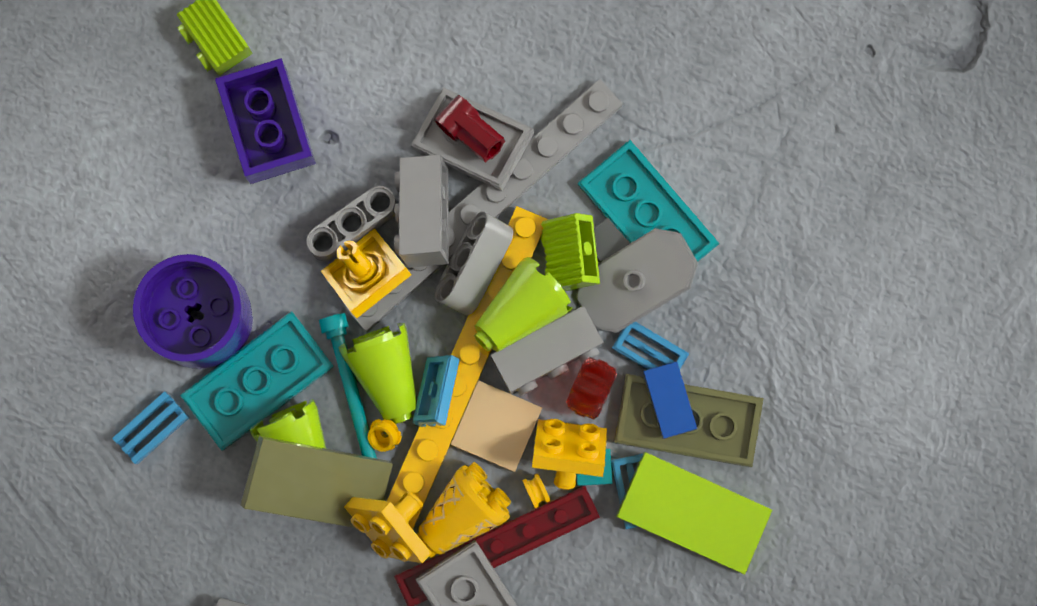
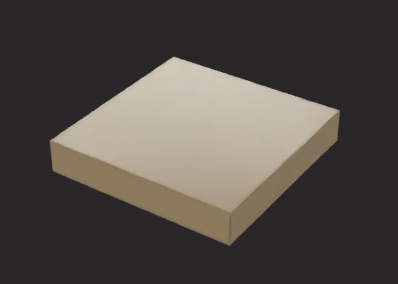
M478 380L451 445L515 472L542 411V407Z

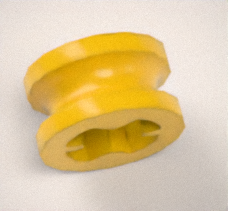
M538 473L534 474L532 480H527L526 478L522 480L534 508L539 507L541 501L546 503L551 501Z

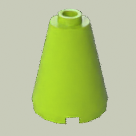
M525 257L519 262L475 325L478 333L474 337L486 351L493 349L499 352L563 317L572 310V307L567 306L571 301L561 285L549 272L546 275L539 273L536 268L540 264L530 257Z
M397 323L399 330L394 332L390 330L389 326L356 337L352 339L354 346L346 349L345 343L338 347L342 357L383 419H392L395 424L412 418V411L416 409L417 404L405 323Z
M311 399L308 403L307 401L297 403L271 415L270 424L264 426L263 421H260L250 428V432L257 442L259 436L326 449L318 408L314 399Z

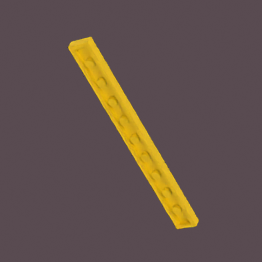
M516 206L508 224L513 228L512 241L478 307L472 314L468 315L451 354L459 358L460 361L446 425L419 426L387 499L394 506L406 491L415 494L424 506L492 349L486 351L475 339L474 335L478 333L475 325L519 262L525 257L532 259L543 233L541 224L548 219ZM422 509L408 522L412 529H414Z

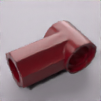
M457 95L434 119L436 125L454 141L459 140L485 163L493 159L501 151L505 143L504 137L481 119L478 111L460 95Z

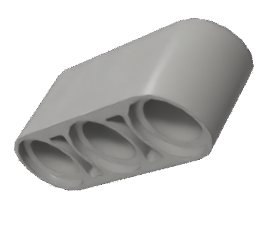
M384 186L373 187L317 225L307 236L309 251L320 261H331L337 257V249L340 245L345 251L348 250L344 244L345 241L350 240L356 243L374 228L377 230L395 216L394 207L397 202L393 192ZM378 197H386L390 200V205L387 210L377 212L372 209L373 201ZM351 216L359 217L362 223L360 228L354 232H348L343 227L345 220ZM322 236H329L333 239L332 247L325 252L317 251L315 249L316 241Z
M485 211L478 212L469 222L437 284L435 299L462 315L468 316L472 314L483 298L512 241L513 228Z

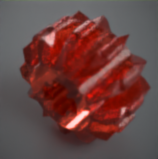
M591 357L586 359L577 374L567 398L568 408L584 418L585 416L593 420L597 418L606 403L617 377L616 368L608 365L607 362L601 359L596 360Z

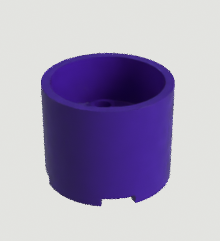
M184 254L159 262L142 278L134 296L133 317L137 331L143 341L154 352L187 368L201 369L222 364L244 347L251 333L253 324L252 308L246 290L220 264L203 256ZM193 309L196 311L200 310L204 314V318L202 320H194L190 315Z

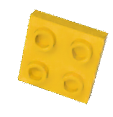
M375 228L356 243L350 240L345 241L344 244L348 250L345 251L340 245L337 249L338 258L321 270L326 280L356 318L360 317L412 275Z
M538 419L532 468L556 471L554 485L560 489L567 490L573 489L576 486V474L603 477L607 428H601L590 423L579 425L564 423L559 419Z
M406 491L395 506L389 501L352 497L344 506L352 516L350 521L353 526L370 538L372 549L382 558L386 559L389 557L403 562L423 563L431 554L430 550L408 524L413 516L423 508L422 501L415 494Z

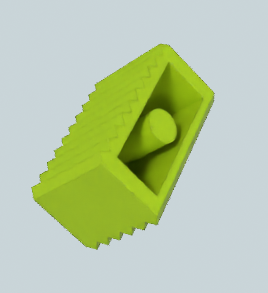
M196 0L193 4L177 13V17L182 23L177 29L188 45L195 41L201 50L196 56L207 72L214 69L218 76H221L253 54L217 0Z
M574 213L543 221L541 224L543 227L541 241L545 248V260L547 261L545 275L549 272L564 291H572L600 284L593 216Z

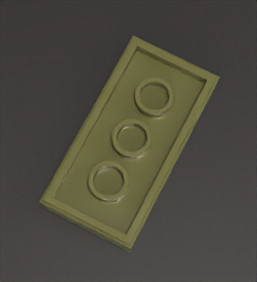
M631 374L625 375L614 443L753 467L764 398L684 384L697 429L662 439L645 378Z
M259 436L241 506L249 510L355 528L350 521L352 516L344 506L352 497L383 501L393 463L387 460Z

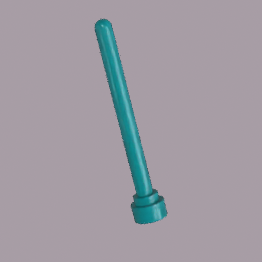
M342 313L318 320L322 334H326L327 340H331L361 455L377 458L375 449L368 441L369 427L355 375L338 348L345 343L346 349H348L344 337L347 335L346 328L349 327L346 314Z

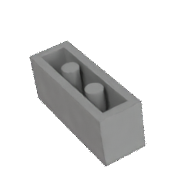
M440 154L400 158V171L395 172V186L397 192H399V203H396L394 207L395 219L397 224H399V235H395L394 238L395 253L401 257L408 268L449 264L448 167Z
M582 306L503 350L493 353L491 359L509 393L518 392L520 396H523L539 387L536 383L537 380L547 375L551 380L569 371L567 364L577 359L581 363H585L598 356L600 353L597 348L601 347L604 342L585 307Z

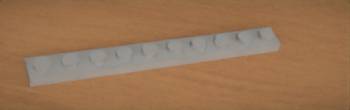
M601 79L530 140L503 191L481 183L448 213L449 260L456 250L469 222L478 212L485 211L495 218L500 216L623 106V103ZM399 256L400 261L412 274L409 278L358 318L350 312L345 304L343 306L360 326L368 332L443 265L408 268Z

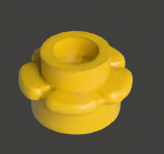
M376 419L371 423L368 441L375 450L386 452L393 450L395 445L400 444L401 432L392 420Z

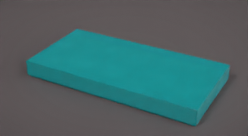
M631 140L626 142L577 184L605 218L608 217L630 244L655 228L678 232L682 234L697 262L720 244Z
M291 311L180 396L220 450L224 451L248 433L251 427L260 421H264L334 368V365Z

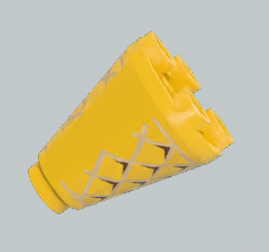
M475 462L470 466L463 465L455 472L418 528L419 532L417 535L430 550L431 554L429 557L431 558L436 554L441 555L503 524L510 518L507 507L511 504V500L502 489L498 487L495 490L486 481L488 478L487 474Z

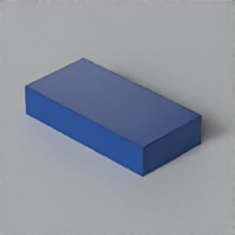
M678 362L643 371L662 439L696 430L697 425Z

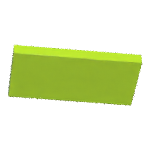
M643 452L615 517L745 575L772 513V509L647 452Z

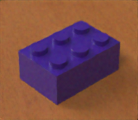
M282 58L215 78L243 173L250 184L316 164L288 71Z

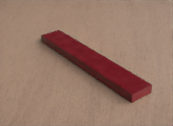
M583 486L394 577L407 606H415L428 600L417 583L416 577L474 540L477 541L487 559L495 568L600 518L586 486Z

